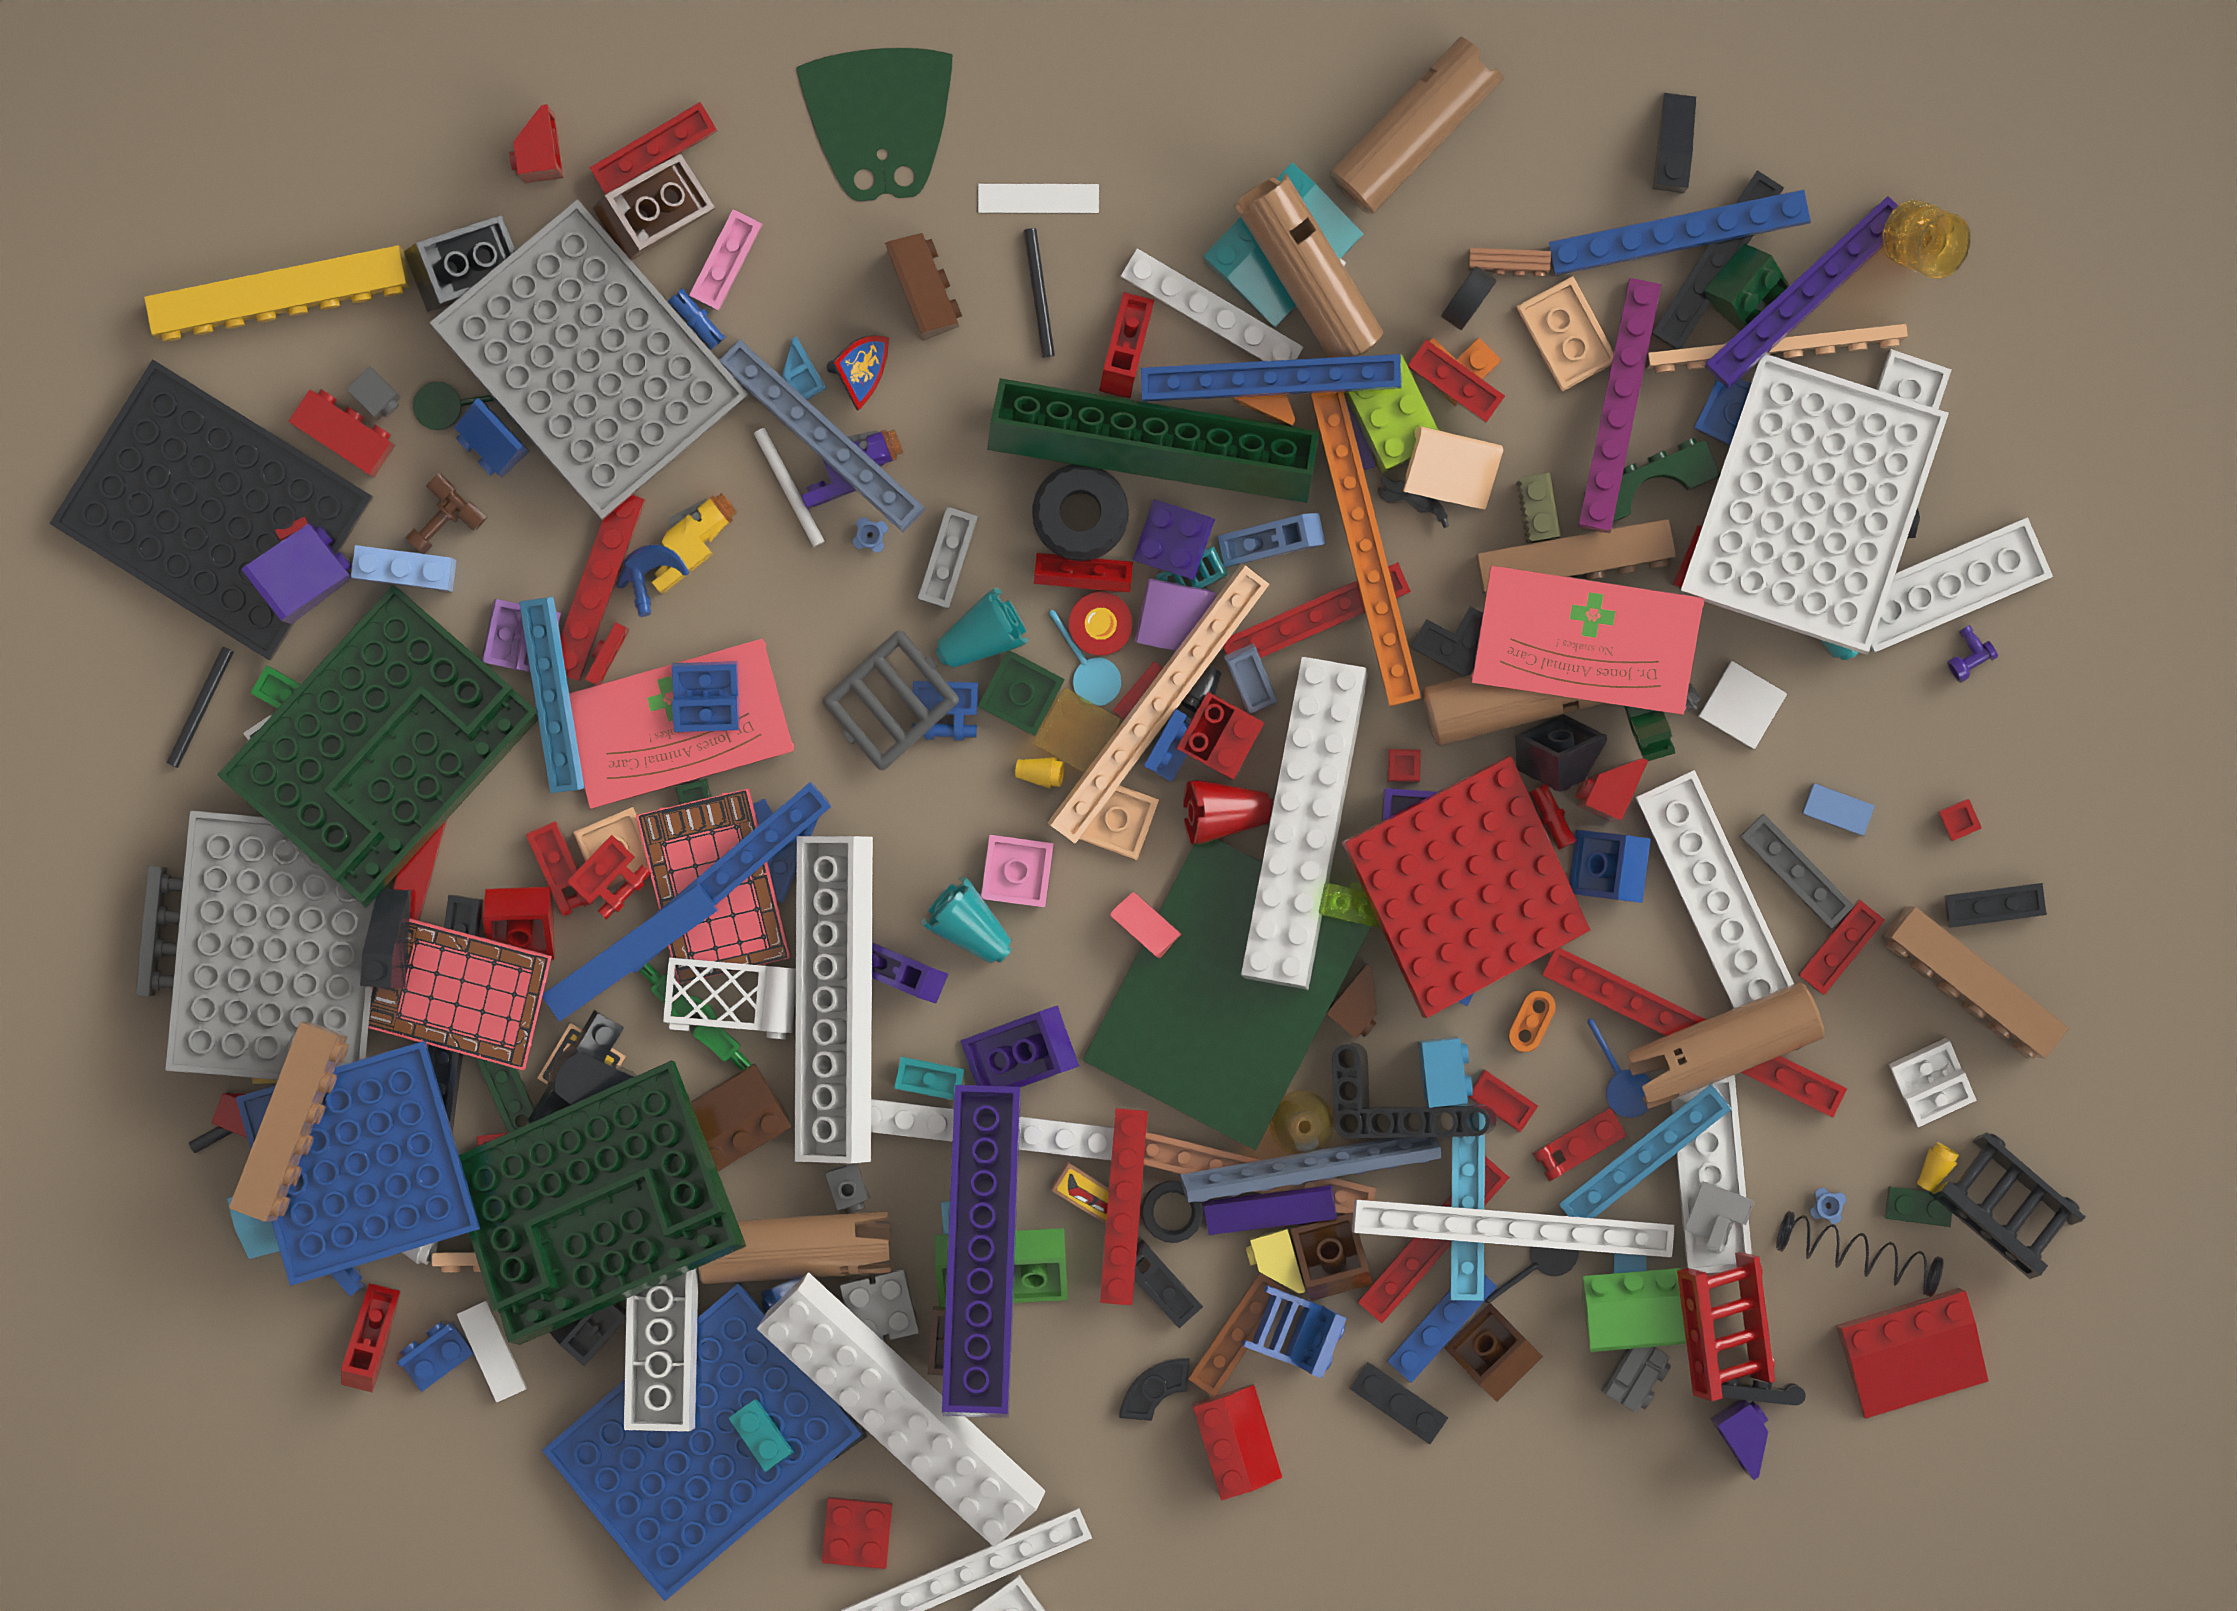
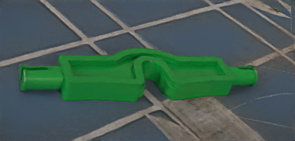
M648 962L644 967L652 976L644 968L639 973L653 985L650 990L665 1005L667 974L661 976ZM675 985L673 987V996L679 992ZM683 994L672 1002L671 1013L675 1017H685L694 1010V1007ZM689 995L697 1006L704 1001L697 996ZM708 1003L700 1009L709 1020L718 1019L715 1011ZM697 1025L692 1031L695 1038L709 1047L724 1062L730 1060L741 1071L746 1069L741 1062L747 1067L753 1064L738 1050L740 1044L723 1027Z

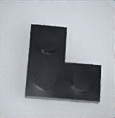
M1470 606L1455 634L1426 619L1411 649L1463 677L1470 675L1475 664L1483 612Z

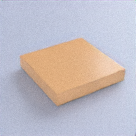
M1119 785L1079 839L1137 860L1159 799Z
M634 807L573 832L585 861L613 835L635 856L626 866L634 873L641 865H644L649 870L636 818L637 813ZM618 875L606 888L624 882L625 879Z

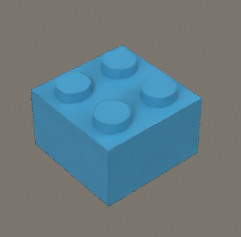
M1456 1036L1418 1041L1425 1105L1432 1108L1467 1104V1096H1473L1471 1076L1464 1073V1064L1469 1063L1467 1044L1461 1043V1038Z

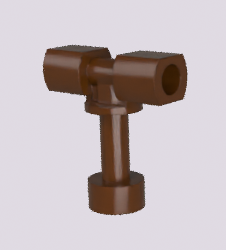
M439 472L426 487L440 499L436 505L441 510L419 532L413 528L405 538L421 554H425L432 547L429 540L449 519L456 522L460 518L472 531H475L488 517L472 502L467 503L455 492L457 488Z

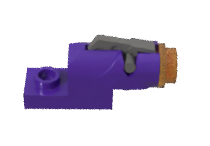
M884 429L880 432L871 431L847 436L880 467L888 462L897 460L896 456L903 454L894 429L888 432ZM823 461L831 484L826 485L824 481L806 487L808 493L803 494L802 498L807 509H811L856 490Z

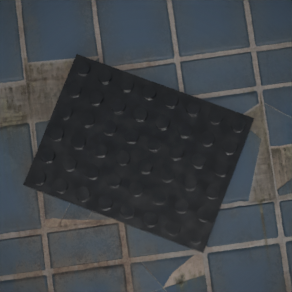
M152 359L50 524L271 661L294 623L289 624L279 619L241 569L282 542L276 534V529H287L302 517L306 518L307 524L309 523L315 528L321 526L332 539V542L328 545L337 554L373 499V496Z

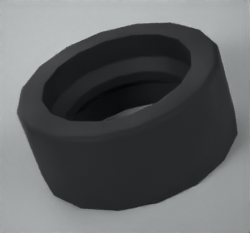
M1475 266L1445 308L1441 317L1459 330H1463L1495 285L1496 279Z
M1168 1180L1157 1184L1147 1193L1143 1202L1142 1217L1146 1228L1155 1238L1163 1242L1178 1243L1189 1239L1198 1231L1203 1220V1206L1201 1202H1190L1192 1208L1191 1218L1182 1229L1171 1231L1160 1227L1153 1215L1156 1201L1162 1195L1170 1192L1185 1196L1181 1181Z

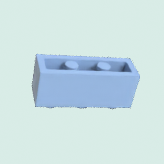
M355 545L351 578L453 592L457 560L450 557Z

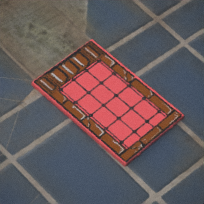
M749 788L722 793L718 796L667 808L661 807L658 810L636 815L659 910L759 826ZM768 862L763 864L715 905L718 908L717 912L668 945L671 958L767 965L771 962L791 958ZM675 965V975L679 984L690 982L697 977L689 966ZM694 966L700 974L708 968ZM713 968L703 977L705 979L724 974V972L720 968ZM727 969L728 972L737 971V970Z
M410 918L405 988L372 987L368 1028L417 1042L426 1041L428 1045L525 1070L552 956Z

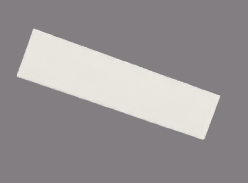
M978 184V213H1099V184Z

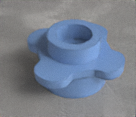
M860 518L856 523L858 530L857 536L853 539V545L857 549L865 547L872 549L875 553L881 552L884 549L883 536L888 531L886 523L883 521L875 523L868 521L867 518ZM869 532L873 533L872 538L867 537Z
M1825 1188L1817 1189L1815 1191V1205L1810 1209L1811 1216L1815 1219H1828L1832 1224L1840 1222L1843 1205L1846 1203L1845 1195L1841 1192L1836 1194L1830 1193ZM1830 1203L1831 1208L1827 1209L1825 1204Z

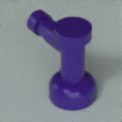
M1970 625L1960 630L1959 633L1965 638L1973 654L1964 659L1953 657L1947 661L1950 671L1959 683L1969 678V670L1988 659L1993 661L1998 658L1997 651L1991 642L1987 641L1982 644L1973 633L1974 630Z

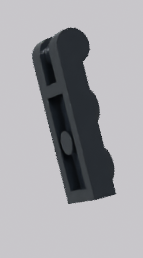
M1143 1239L1137 1243L1134 1279L1178 1328H1181L1203 1308V1305L1155 1254L1150 1246ZM1146 1258L1152 1265L1142 1273L1137 1265Z
M1740 1378L1724 1382L1721 1385L1722 1397L1729 1399L1800 1405L1806 1398L1805 1391L1795 1383H1788L1783 1388L1772 1387V1383L1761 1380H1753L1752 1385L1740 1384Z

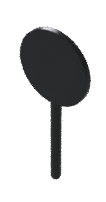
M1530 1246V1257L1533 1264L1486 1298L1485 1303L1489 1304L1536 1269L1549 1276H1559L1569 1272L1577 1262L1579 1250Z

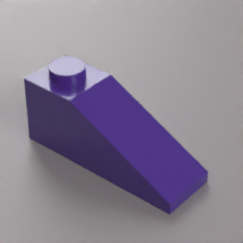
M872 942L873 979L917 998L937 1003L948 973Z

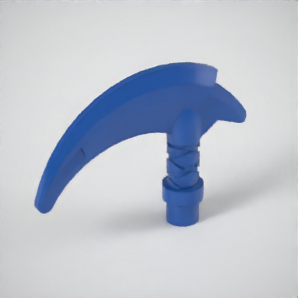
M647 545L636 549L624 559L623 563L625 566L619 576L617 588H624L629 582L633 583L636 597L634 603L638 616L645 617L651 615V600L648 597L644 575L658 566L673 567L684 576H687L689 571L681 557L673 550L661 545Z

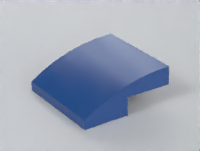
M738 661L673 663L674 698L672 700L674 732L739 730Z

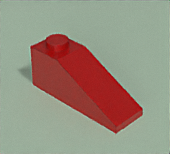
M1123 292L1103 368L1100 392L1131 398L1154 299Z
M369 1283L341 1367V1385L373 1393L400 1297L399 1290Z

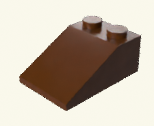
M680 153L604 195L593 207V210L614 242L630 260H633L712 211L715 206Z

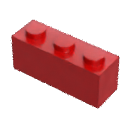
M309 389L288 422L367 474L375 477L395 447L393 443L388 441L391 434L376 424L372 429L362 424L361 422L364 419L362 415L350 407H347L344 412L334 405L337 399L324 390L320 389L317 394Z

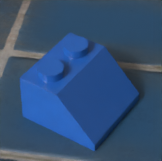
M479 398L473 402L454 427L459 433L456 437L457 441L468 452L474 449L482 457L478 463L490 476L496 472L497 475L503 477L530 452L489 406Z
M1576 830L1575 838L1577 841L1574 843L1569 882L1575 895L1642 903L1651 839L1622 834Z

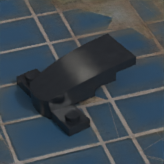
M594 1010L574 1044L565 1049L554 1062L548 1078V1087L527 1121L529 1123L537 1121L637 1076L633 1071L605 1060L624 1027Z

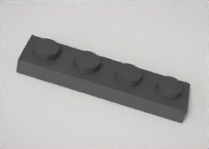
M1762 814L1739 836L1830 929L1854 907L1841 891L1765 814Z

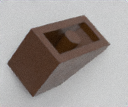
M1368 964L1362 967L1326 1013L1354 1038H1357L1360 1034L1365 1037L1377 1023L1373 1020L1377 1014L1373 969Z

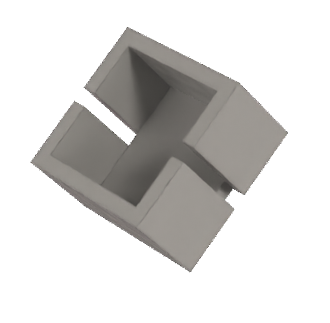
M905 1267L894 1269L890 1273L876 1274V1283L871 1284V1276L841 1283L840 1288L845 1306L883 1341L886 1339V1334H889L890 1340L919 1333L920 1327Z

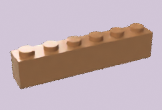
M1665 519L1611 529L1610 533L1599 531L1478 553L1476 555V562L1483 594L1487 592L1491 565L1571 578L1585 575L1586 580L1604 578L1605 571L1617 569L1618 575L1637 572V565L1649 563L1650 569L1669 566L1668 560L1675 558L1676 554L1670 521Z

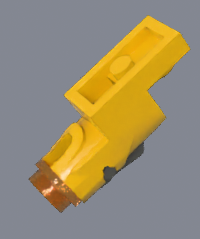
M723 493L716 497L712 495L708 500L703 499L670 518V529L666 532L662 543L681 557L690 573L713 555L705 542L709 540L711 543L718 533L733 521L732 517L738 512ZM662 566L655 572L657 579L652 583L661 594H664L685 576L673 567Z

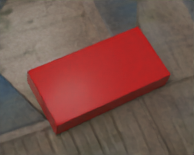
M1485 1069L1472 1086L1473 1096H1467L1477 1104L1491 1108L1496 1117L1520 1133L1538 1107V1105Z

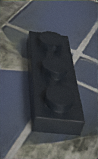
M2043 883L1944 895L1948 928L2047 915Z
M1367 1362L1350 1387V1390L1428 1444L1432 1443L1448 1420L1445 1414L1369 1362Z

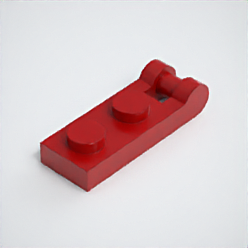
M557 821L526 834L562 915L565 917L573 913L572 909L581 905L584 907L591 905L578 893L568 898L564 894L563 889L570 886L567 881L578 868Z
M1609 1107L1532 1154L1537 1162L1541 1161L1546 1170L1544 1174L1548 1181H1552L1627 1135ZM1558 1150L1561 1151L1565 1158L1559 1164L1556 1163L1552 1156Z

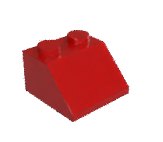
M548 104L541 105L513 141L514 151L509 152L512 171H515L516 176L519 175L525 183L564 178L555 114Z
M550 887L485 889L483 922L486 939L552 956L551 960H554V912Z

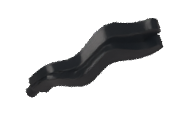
M1386 476L1381 477V481L1387 489L1385 491L1382 488H1378V493L1382 500L1387 503L1406 501L1420 513L1431 512L1435 514L1443 528L1450 526L1447 521L1448 516L1438 500L1404 492L1403 489L1406 482L1404 480L1392 481Z

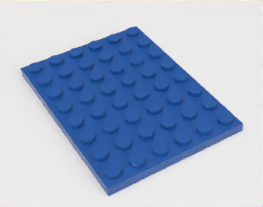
M741 1283L736 1284L697 1318L695 1429L691 1431L624 1430V1380L542 1450L664 1601L673 1596L863 1434L853 1419L835 1400L757 1330L765 1313ZM754 1399H758L794 1452L766 1472L729 1420V1417Z

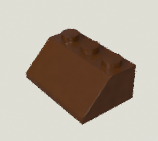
M923 233L886 242V248L923 341L959 327L957 318L962 317L956 299L950 301L948 299L945 288L950 287L944 269L937 271L933 259L939 256L932 239L925 240Z
M755 1063L691 1101L717 1171L722 1170L792 1127L787 1112Z

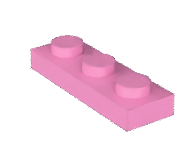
M734 209L732 210L689 295L690 297L717 311L720 310L763 226L762 223Z

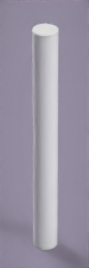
M765 427L759 429L753 434L812 546L816 547L824 543L825 541Z

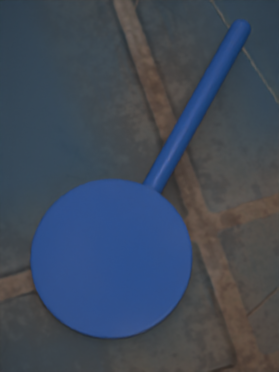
M1589 1019L1587 1023L1616 1073L1609 1081L1606 1089L1609 1106L1618 1115L1627 1118H1634L1644 1114L1649 1109L1642 1099L1645 1097L1642 1086L1650 1082V1078L1646 1074L1632 1076L1630 1069L1621 1071L1593 1019Z

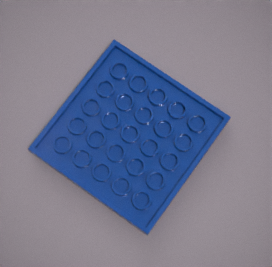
M426 1041L335 1068L333 1073L337 1075L335 1086L330 1094L326 1092L321 1104L326 1106L324 1115L319 1124L314 1123L310 1133V1136L314 1137L312 1146L307 1155L302 1154L298 1164L299 1167H302L300 1177L295 1186L290 1185L286 1197L290 1198L287 1211L283 1217L278 1216L277 1220L271 1221L290 1286L480 1229ZM275 1086L236 1097L250 1149L255 1141Z

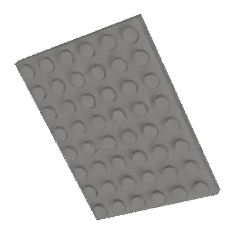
M578 199L429 323L431 328L601 521L748 397V393Z
M190 811L165 1071L278 1080L300 1022H311L348 1036L345 1042L349 1044L347 1055L342 1063H337L336 1067L365 1059L372 987L360 986L361 963L376 898L365 908L264 817Z

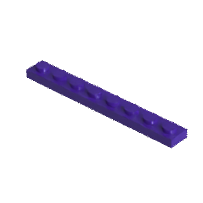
M1887 196L1708 360L1705 368L1729 389L1910 222L1911 217Z

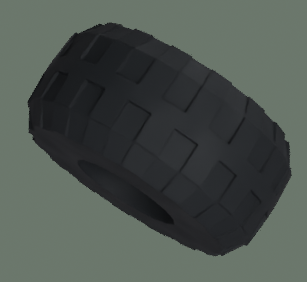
M1071 464L1052 472L1039 486L1032 505L1033 524L1040 540L1053 553L1069 560H1092L1108 553L1121 540L1128 524V500L1120 483L1107 471ZM1078 493L1088 494L1098 502L1101 511L1097 524L1091 529L1082 532L1068 528L1063 523L1060 514L1064 501L1071 495Z

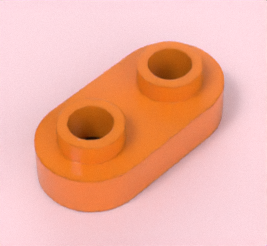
M1537 990L1530 992L1524 998L1508 1033L1509 1042L1516 1050L1530 1052L1539 1046L1556 1009L1555 1001L1549 993ZM1537 1000H1541L1544 1003V1009L1540 1013H1536L1532 1007L1533 1003ZM1524 1029L1530 1032V1039L1526 1042L1520 1041L1518 1036L1519 1032Z

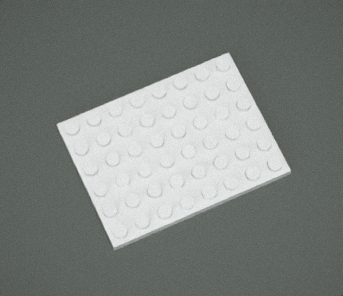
M1766 354L1758 363L1680 594L1702 597L1704 602L1868 655L1949 413Z

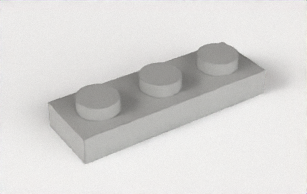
M951 507L946 508L918 600L947 609L950 608L978 516Z

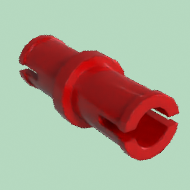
M1544 784L1529 792L1543 817L1540 820L1543 825H1547L1558 850L1576 842L1577 839L1574 837L1563 816L1566 813L1563 808H1559L1549 787Z

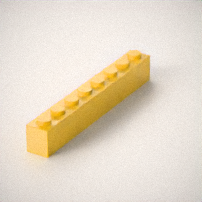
M397 245L145 296L144 299L151 334L157 338H162V342L181 339V333L193 331L194 335H204L212 333V327L225 325L226 329L245 326L244 321L257 318V322L261 323L277 319L276 314L288 312L289 316L303 315L308 313L307 308L320 306L321 310L332 309L340 306L339 301L352 299V303H362L372 300L371 295L383 293L384 297L403 294L404 288L410 287L403 249Z

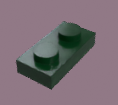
M1888 1187L1885 1210L1886 1219L1951 1227L1952 1212L1931 1195L1933 1192Z

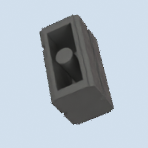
M1655 1347L1625 1349L1601 1391L1636 1413L1640 1407L1646 1409L1654 1396V1392L1651 1389L1656 1380L1658 1379L1662 1382L1671 1368V1365L1667 1363L1670 1357Z

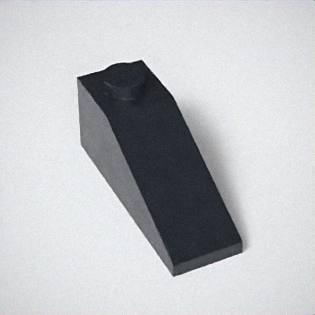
M1664 93L1652 185L1654 190L1685 193L1689 187L1696 110L1695 96Z
M383 889L377 895L362 952L360 986L405 988L411 890Z

